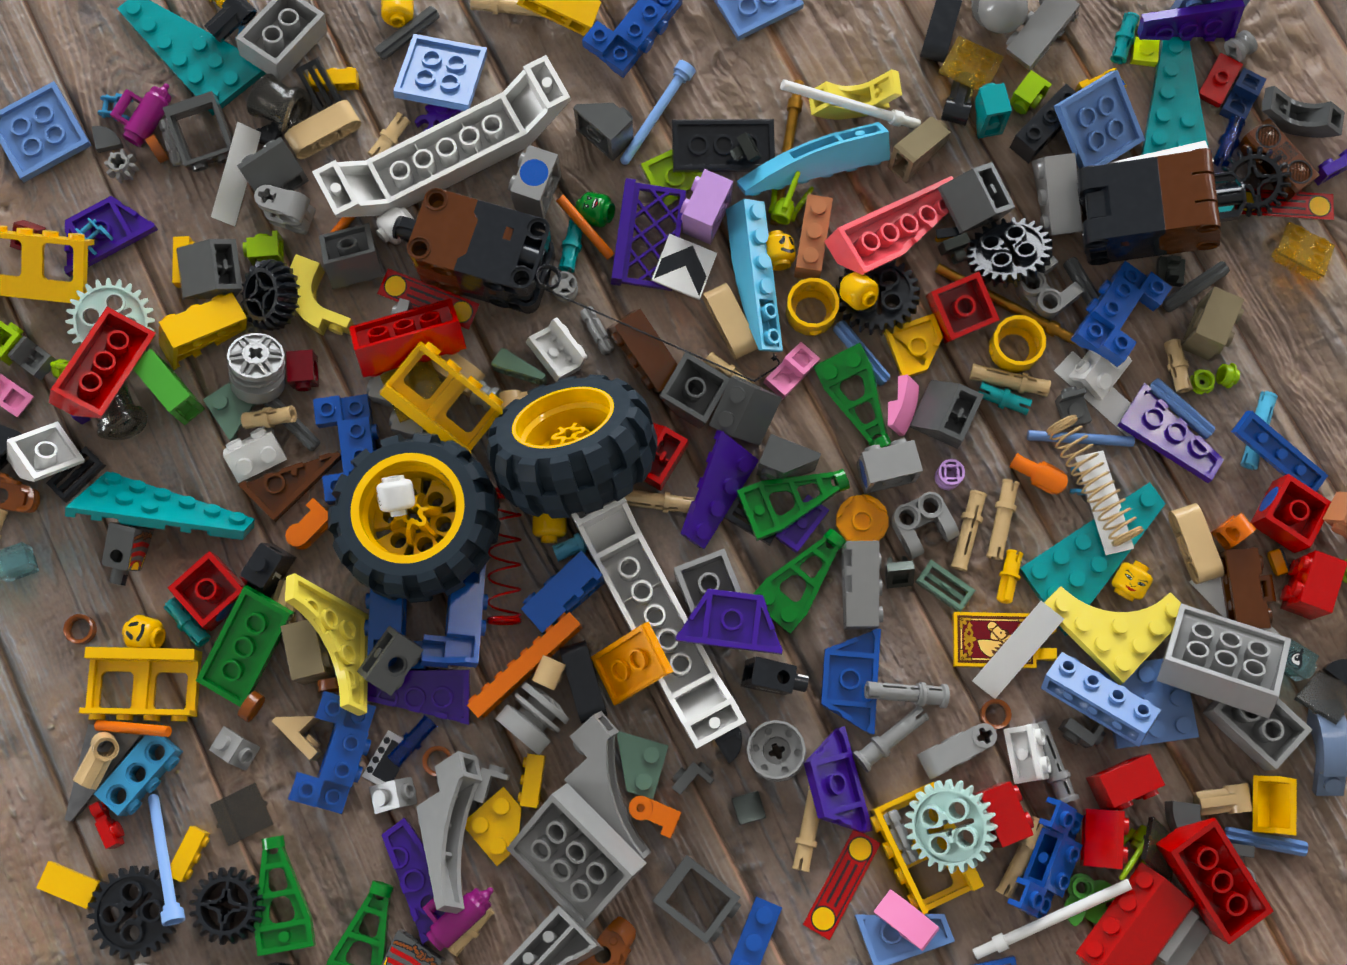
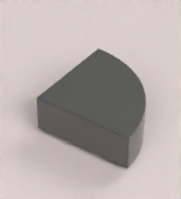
M92 126L95 149L98 153L124 148L120 138L111 129L103 126Z

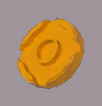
M862 494L849 497L840 505L836 514L835 526L838 533L846 541H880L885 536L889 527L886 507L877 498L870 495Z

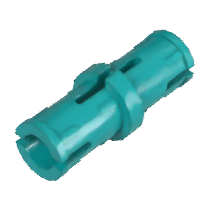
M1134 12L1124 13L1121 27L1114 38L1116 42L1110 57L1113 63L1125 64L1129 49L1135 42L1136 37L1134 34L1140 16Z
M573 220L569 221L566 238L562 241L561 248L563 250L558 266L560 271L574 273L578 253L582 250L581 239L583 232Z
M985 382L981 383L979 388L989 392L987 394L978 391L984 394L982 399L998 404V408L1001 409L1006 407L1025 416L1028 414L1029 409L1019 404L1031 407L1032 399L1010 393L1011 390L1007 388L1002 390Z
M176 597L171 598L165 603L166 606L163 608L175 620L177 628L181 632L184 631L197 648L204 646L211 638L210 634L200 626Z

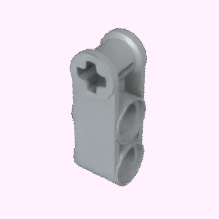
M978 724L964 732L961 731L947 738L941 744H936L917 754V757L931 780L949 771L953 766L956 767L993 746L997 740V733L990 724ZM979 729L981 732L986 731L988 733V736L985 738L987 743L977 740V736L980 735Z

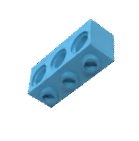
M145 735L97 789L94 795L117 816L132 815L142 805L141 799L147 793H152L160 785L162 775L176 767L180 761L178 757L183 751L167 737ZM162 745L165 754L162 759L157 760L155 751ZM143 767L146 775L139 782L136 778V773L139 768ZM121 789H124L127 795L123 803H119L117 799L118 792Z

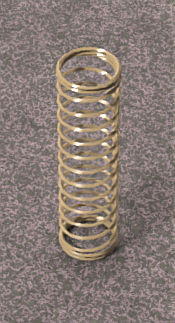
M1070 415L1050 426L1046 433H1048L1047 435L1050 436L1051 440L1060 439L1056 443L1055 448H1065L1060 455L1061 458L1070 457L1065 466H1076L1071 472L1072 476L1081 475L1077 479L1076 484H1087L1081 491L1082 494L1092 493L1086 502H1098L1092 511L1100 512L1105 510L1098 516L1097 520H1109L1103 526L1105 531L1116 528L1108 536V539L1113 540L1111 542L1112 546L1116 547L1141 534L1144 529H1142V526H1138L1126 533L1111 537L1137 517L1106 528L1115 519L1131 510L1129 507L1117 514L1100 519L1109 510L1124 502L1126 498L1095 510L1097 506L1120 492L1121 489L1089 501L1099 491L1114 483L1115 480L1084 492L1087 487L1109 474L1110 471L1079 483L1085 475L1102 466L1104 462L1085 471L1073 474L1076 469L1098 456L1099 453H1095L1080 462L1068 465L1073 458L1094 445L1090 444L1075 453L1063 456L1070 447L1088 437V435H1084L1070 444L1057 447L1066 437L1083 428V426H1079L1065 435L1052 438L1053 435L1077 422V415Z

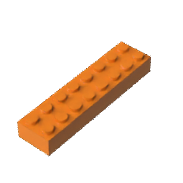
M570 612L567 614L563 613L558 618V623L550 625L542 637L538 636L532 642L533 645L529 649L526 647L520 652V657L517 660L513 659L507 664L508 668L504 672H498L491 684L489 682L481 688L482 692L480 694H475L468 700L469 704L467 706L477 718L483 720L536 672L543 655L551 658L559 651V648L563 647L583 629L579 621Z

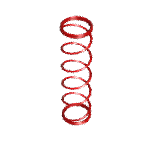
M498 487L495 488L497 497L500 499H506L504 495L500 493ZM498 509V511L513 514L498 518L499 520L522 516L521 513ZM499 533V536L515 540L493 545L489 548L488 554L496 560L516 565L493 570L487 575V578L496 585L516 590L499 593L490 597L488 605L496 610L516 615L488 617L487 623L491 625H517L521 623V613L495 607L489 602L498 596L522 590L519 587L505 585L490 579V575L495 572L522 565L519 562L501 559L490 554V550L497 546L522 540L518 537Z

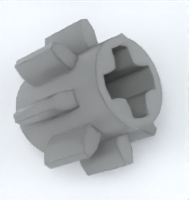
M123 149L120 152H110L108 161H104V164L109 168L106 173L111 179L116 177L120 183H123L124 180H134L135 171H139L137 165L134 164L137 159L133 154L127 156Z

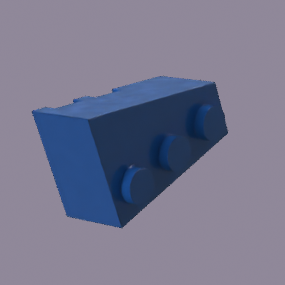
M580 551L556 575L551 576L537 594L535 592L530 594L523 601L524 606L521 610L544 635L546 633L545 630L550 625H555L559 622L558 618L563 613H572L604 585V577L587 556Z

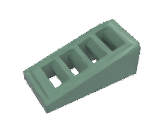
M505 348L500 349L491 363L493 370L498 373L538 385L547 384L545 373Z

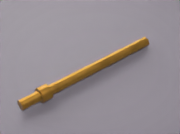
M801 80L794 81L795 83L804 85V82ZM794 93L788 99L787 111L789 113L782 153L793 148L798 114L802 112V96ZM786 187L777 190V201L785 196ZM770 217L771 225H780L779 223L773 221Z
M939 263L935 270L936 273L953 282L966 277ZM987 288L994 304L1015 315H1025L1036 320L1045 330V334L1051 337L1055 335L1074 345V342L1070 340L1074 333L1060 327L1061 324L1053 319L1049 321Z

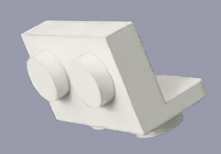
M557 317L552 319L547 328L529 336L526 344L556 382H558V379L566 378L579 371L587 359L583 347L575 341L568 328Z
M1089 350L1083 359L1075 365L1069 378L1072 381L1082 382L1095 399L1103 400L1132 360L1128 356L1121 365L1116 367L1101 355Z
M264 426L259 427L250 433V437L242 441L240 438H237L226 444L227 448L223 450V457L238 483L287 460L283 449L274 435L273 428L265 429Z
M1038 723L1003 729L1014 784L1049 779L1048 773H1051V763L1049 757L1044 754L1045 734L1043 729L1039 728Z

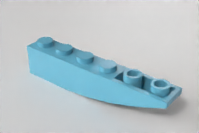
M880 122L831 133L808 141L758 166L737 180V186L745 196H756L763 191L779 190L787 185H791L796 171L800 172L798 183L803 184L811 179L827 178L835 173L851 172L867 165H879L883 161L890 160L889 131Z
M742 199L726 209L731 259L741 304L759 351L782 352L783 346L773 266L766 248L769 234L765 202Z

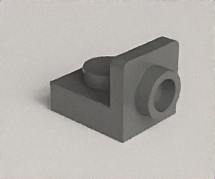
M1076 386L1063 389L1055 400L1061 419L1070 415H1077L1078 417L1077 422L1067 429L1085 425L1092 421L1084 399V395L1087 393L1085 387L1077 389Z

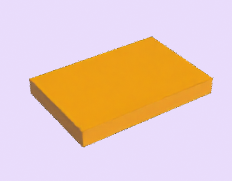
M649 622L641 624L591 656L593 664L614 706L624 702L673 672Z

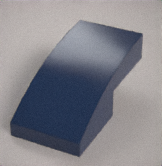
M1243 68L1219 115L1242 126L1253 103L1259 96L1266 78Z

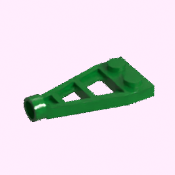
M858 343L813 366L824 390L866 438L869 446L880 445L881 448L890 446L891 440L886 431L873 366L862 344ZM859 375L863 379L865 392L861 398L852 401L844 395L840 385L842 382ZM870 402L875 419L864 424L856 414L855 408ZM876 434H881V435H882L881 437H878V438H876V439L873 440V438H874V436H875Z
M840 469L835 472L760 481L737 490V495L756 541L782 532L838 492L850 489V484L845 471ZM832 479L834 481L835 486L831 484ZM811 483L816 484L820 492L819 496L808 502H802L797 488ZM783 491L791 493L795 501L794 507L784 515H777L769 499L770 495Z
M831 528L824 534L822 539L766 578L753 593L763 595L770 618L789 635L807 615L837 551L846 543V540ZM826 542L829 543V544H830L832 547H834V548H833V549L827 548ZM811 556H816L822 561V567L814 578L809 577L800 569V566ZM794 575L799 576L806 583V590L802 598L797 602L792 601L780 591L781 583Z
M284 835L261 839L263 850L259 876L260 889L257 896L263 895L264 900L257 901L256 906H265L266 910L255 912V916L263 918L261 923L254 922L257 956L315 946L312 915L286 852ZM278 848V852L271 854L270 849ZM281 868L284 870L287 880V888L285 890L273 892L269 889V873L272 869ZM285 896L291 901L295 916L290 921L273 923L269 917L271 902L276 897Z
M376 880L372 881L368 896L331 953L326 965H353L347 962L346 955L356 941H362L371 946L372 956L370 965H382L386 955L390 898L394 886ZM375 895L382 896L384 898L383 900L376 899ZM368 913L379 917V926L375 937L359 932V927Z

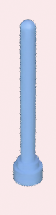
M679 60L674 67V78L621 156L620 162L623 165L630 163L681 84L690 81L695 74V68L688 62Z
M151 794L148 797V804L165 903L160 916L163 926H172L184 922L185 913L184 908L180 907V903L176 902L159 796Z

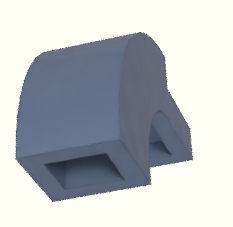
M1309 701L1306 724L1313 729L1311 734L1316 753L1312 791L1316 796H1344L1347 777L1346 717L1337 701Z

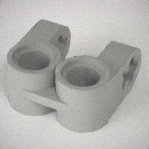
M262 185L256 189L254 193L255 202L260 209L264 210V215L271 224L298 234L306 235L308 233L316 209L309 204L310 199L297 191L285 190L271 185ZM270 193L274 200L268 199L265 203L262 197H267Z
M1054 256L1050 258L1051 264L1045 266V273L1037 272L1038 279L1028 278V282H1032L1036 289H1029L1022 281H1019L1018 287L1015 288L1018 298L1028 302L1032 306L1034 313L1049 321L1054 319L1085 292L1077 281L1061 293L1047 284L1045 275L1059 263ZM1043 301L1052 303L1053 309L1046 308L1043 305Z
M935 492L924 493L921 497L900 505L891 517L892 528L910 559L924 554L923 546L915 532V529L934 522L946 542L960 535L959 529L943 498ZM931 502L935 506V513L926 512L923 508V503ZM903 513L908 514L912 518V524H903L899 519V515Z

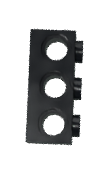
M1065 84L1015 135L1009 148L1029 164L1062 130L1053 106L1073 95L1076 91L1068 84Z

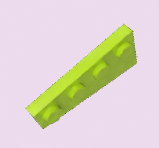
M672 149L641 163V168L649 185L686 190V192L691 189L696 176L701 177L703 173H673ZM668 195L662 201L669 207L680 197Z

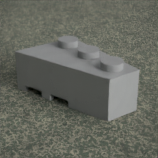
M1039 0L1040 7L1035 13L1031 11L1026 16L1023 23L1024 27L1019 33L1014 32L1007 40V55L1031 71L1050 50V46L1057 37L1060 38L1064 34V29L1069 22H1074L1077 19L1080 8L1078 2L1075 0Z
M1075 153L1045 156L1031 161L1041 211L1040 226H1043L1044 232H1049V236L1082 232Z
M846 541L841 549L844 630L877 629L879 622H883L884 616L883 606H879V596H882V580L879 579V569H881L879 541Z
M558 905L503 965H577L604 950V948L563 907Z

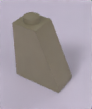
M933 116L928 118L894 146L887 168L903 182L907 183L947 143L951 133L947 125L940 120H936Z

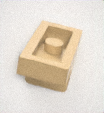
M314 716L275 717L272 720L309 760L316 761L323 754L318 748L321 743L312 734L305 735L319 720L318 718H314Z

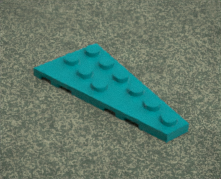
M127 0L117 8L121 15L194 96L213 91L218 98L221 109L267 74L241 57L237 47L226 41L220 43L211 33L150 0ZM213 109L208 110L212 116L215 115Z
M1180 37L1161 40L1144 134L1145 141H1143L1141 155L1206 141L1208 146L1190 41H1182Z
M108 471L65 507L66 517L75 518L76 513L91 515V520L102 521L103 518L118 519L120 524L165 530L166 525L181 527L180 532L191 533L192 530L198 529L207 531L209 536L243 540L251 532L255 524V518L245 516L243 513L226 510L215 504L198 501L193 497L173 493L168 489L148 485L143 481L123 477L118 473Z
M1150 482L1120 503L1121 508L1119 511L1131 508V510L1124 513L1125 521L1137 517L1134 521L1127 524L1128 530L1130 531L1138 526H1142V529H1144L1141 534L1131 539L1133 546H1135L1166 504ZM1093 519L1022 566L1019 572L1042 602H1045L1061 586L1078 600L1090 605L1132 549L1105 555L1096 522ZM1058 626L1064 634V636H1067L1068 634L1060 626Z

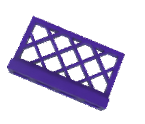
M625 179L610 284L618 286L627 284L667 291L673 290L653 281L644 280L647 277L652 280V274L657 266L649 271L641 259L652 252L659 261L660 255L655 249L665 243L669 236L665 234L659 224L670 217L676 225L675 230L670 234L680 238L682 213H680V210L685 201L686 190L636 183V179ZM639 191L650 192L656 200L644 207L638 199ZM668 195L679 196V205L671 211L662 201ZM659 203L667 214L655 221L648 210ZM638 205L641 210L636 213ZM678 211L676 219L673 214ZM644 213L652 225L641 232L635 224V219ZM653 228H656L663 239L652 246L644 235ZM634 230H635L638 235H636V236L633 238V233H634ZM641 238L649 249L640 256H637L631 247L632 243ZM631 254L634 260L629 263ZM638 263L645 274L639 279L628 278V269Z

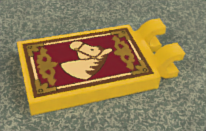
M953 612V667L983 668L1030 613ZM1039 648L1022 669L1037 668V661L1056 660L1057 648Z

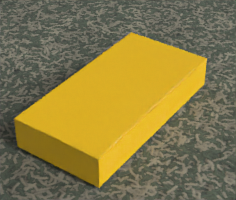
M48 861L36 888L85 909H90L88 903L94 901L95 897L92 892L98 891L100 881L53 861Z

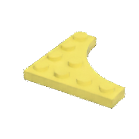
M295 573L287 576L285 602L297 609L311 623L327 648L337 676L340 707L357 716L366 714L368 681L357 671L367 658L368 636H365L364 623L365 620H369V615Z
M1061 586L1044 602L1064 618L1059 626L1118 685L1123 684L1172 632L1181 604L1170 592L1159 602L1148 608L1132 612H1112L1087 605L1069 594Z

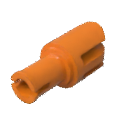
M1019 453L1015 455L1009 467L1030 477L1032 485L1049 494L1058 495L1062 493L1068 484L1067 475L1061 469L1045 461L1037 464L1021 456Z

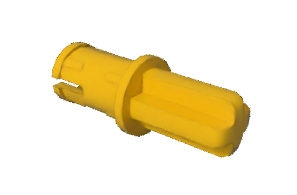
M1006 550L1003 570L999 572L1001 579L996 597L1001 603L1011 604L1013 601L1016 583L1021 578L1018 574L1024 554L1020 551L1016 554L1017 550Z

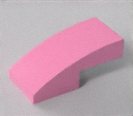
M800 342L784 358L783 362L765 378L763 383L776 395L783 397V400L813 369V366L819 362L820 358L805 344Z
M0 373V406L19 418L34 396Z
M908 374L898 376V400L888 402V426L899 436H904L907 432L918 402L919 385Z
M891 889L873 911L876 916L897 930L902 937L921 951L926 948L940 929L923 913Z

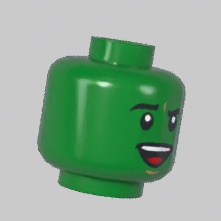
M586 192L581 199L577 200L575 205L578 212L593 227H605L608 223H611L615 215V205L612 203L611 198L605 194Z

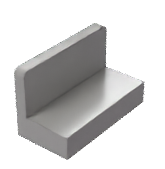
M1191 910L1159 954L1157 960L1164 965H1187L1210 929L1198 920L1199 916Z

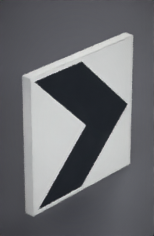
M669 234L651 281L700 300L717 253Z

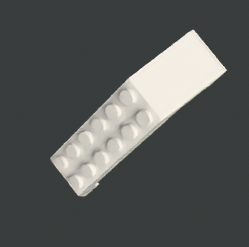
M547 55L523 66L524 70L502 93L365 161L337 162L334 160L312 171L336 218L380 216L395 206L408 208L424 200L425 194L430 189L440 188L444 190L531 145L571 101L567 90Z
M625 497L619 501L612 500L604 504L603 509L585 514L584 511L571 514L597 569L602 573L605 584L629 629L632 631L643 623H650L673 670L672 673L660 679L658 683L695 748L698 749L746 722L744 716L719 677L704 647L701 644L676 641V635L680 632L688 618L643 537Z

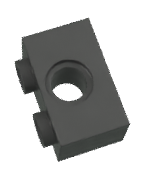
M389 626L357 672L366 681L392 696L394 691L402 686L405 676L411 667H414L419 662L423 649L413 640ZM397 657L395 664L388 667L389 661Z

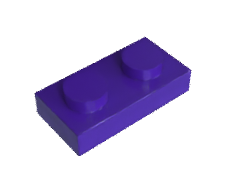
M1347 149L1339 154L1340 158L1335 161L1330 158L1318 166L1320 176L1315 180L1317 186L1347 170Z
M807 495L802 502H808L814 498ZM822 504L791 526L778 533L776 539L795 553H798L828 514L829 509Z

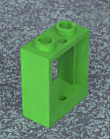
M152 349L144 352L133 370L165 409L185 426L205 408L159 355Z

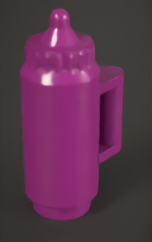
M167 83L160 88L153 86L149 92H146L143 98L125 89L110 113L112 118L125 125L123 129L125 132L122 136L131 144L137 147H141L143 143L146 144L145 139L153 134L159 121L163 118L165 114L163 107L168 106L172 98L168 94L169 85ZM133 99L139 105L128 121L122 115Z
M489 887L483 891L475 888L471 892L466 893L463 896L464 910L457 914L445 912L439 919L434 914L436 911L434 897L422 907L433 921V924L430 926L431 930L426 935L439 951L453 945L486 914V911L492 905L489 899L494 891L493 888Z

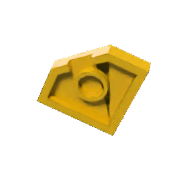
M934 314L912 320L910 323L906 322L903 324L902 329L894 326L892 334L888 329L884 331L900 376L908 374L912 377L927 372L943 338Z
M503 786L467 818L465 829L496 866H499L511 855L506 848L520 833L522 807Z

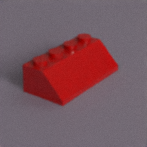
M451 298L349 327L354 351L363 378L368 376L376 377L383 372L398 369L420 341L425 345L428 341L441 351L439 356L445 354L453 355L467 348ZM423 355L418 362H429L432 359L427 355Z
M106 307L50 389L48 403L73 416L102 418L155 337L156 332Z
M1215 818L1178 827L1156 843V846L1187 895L1195 903L1194 906L1211 933L1227 944H1231L1274 912Z
M1141 862L1128 880L1132 890L1116 896L1076 951V955L1085 965H1152L1192 910L1195 903L1165 877Z

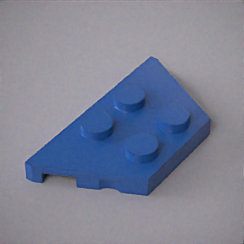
M874 629L871 632L825 649L823 659L820 705L871 735L875 734L877 699H866L864 687L866 681L878 682L881 629Z

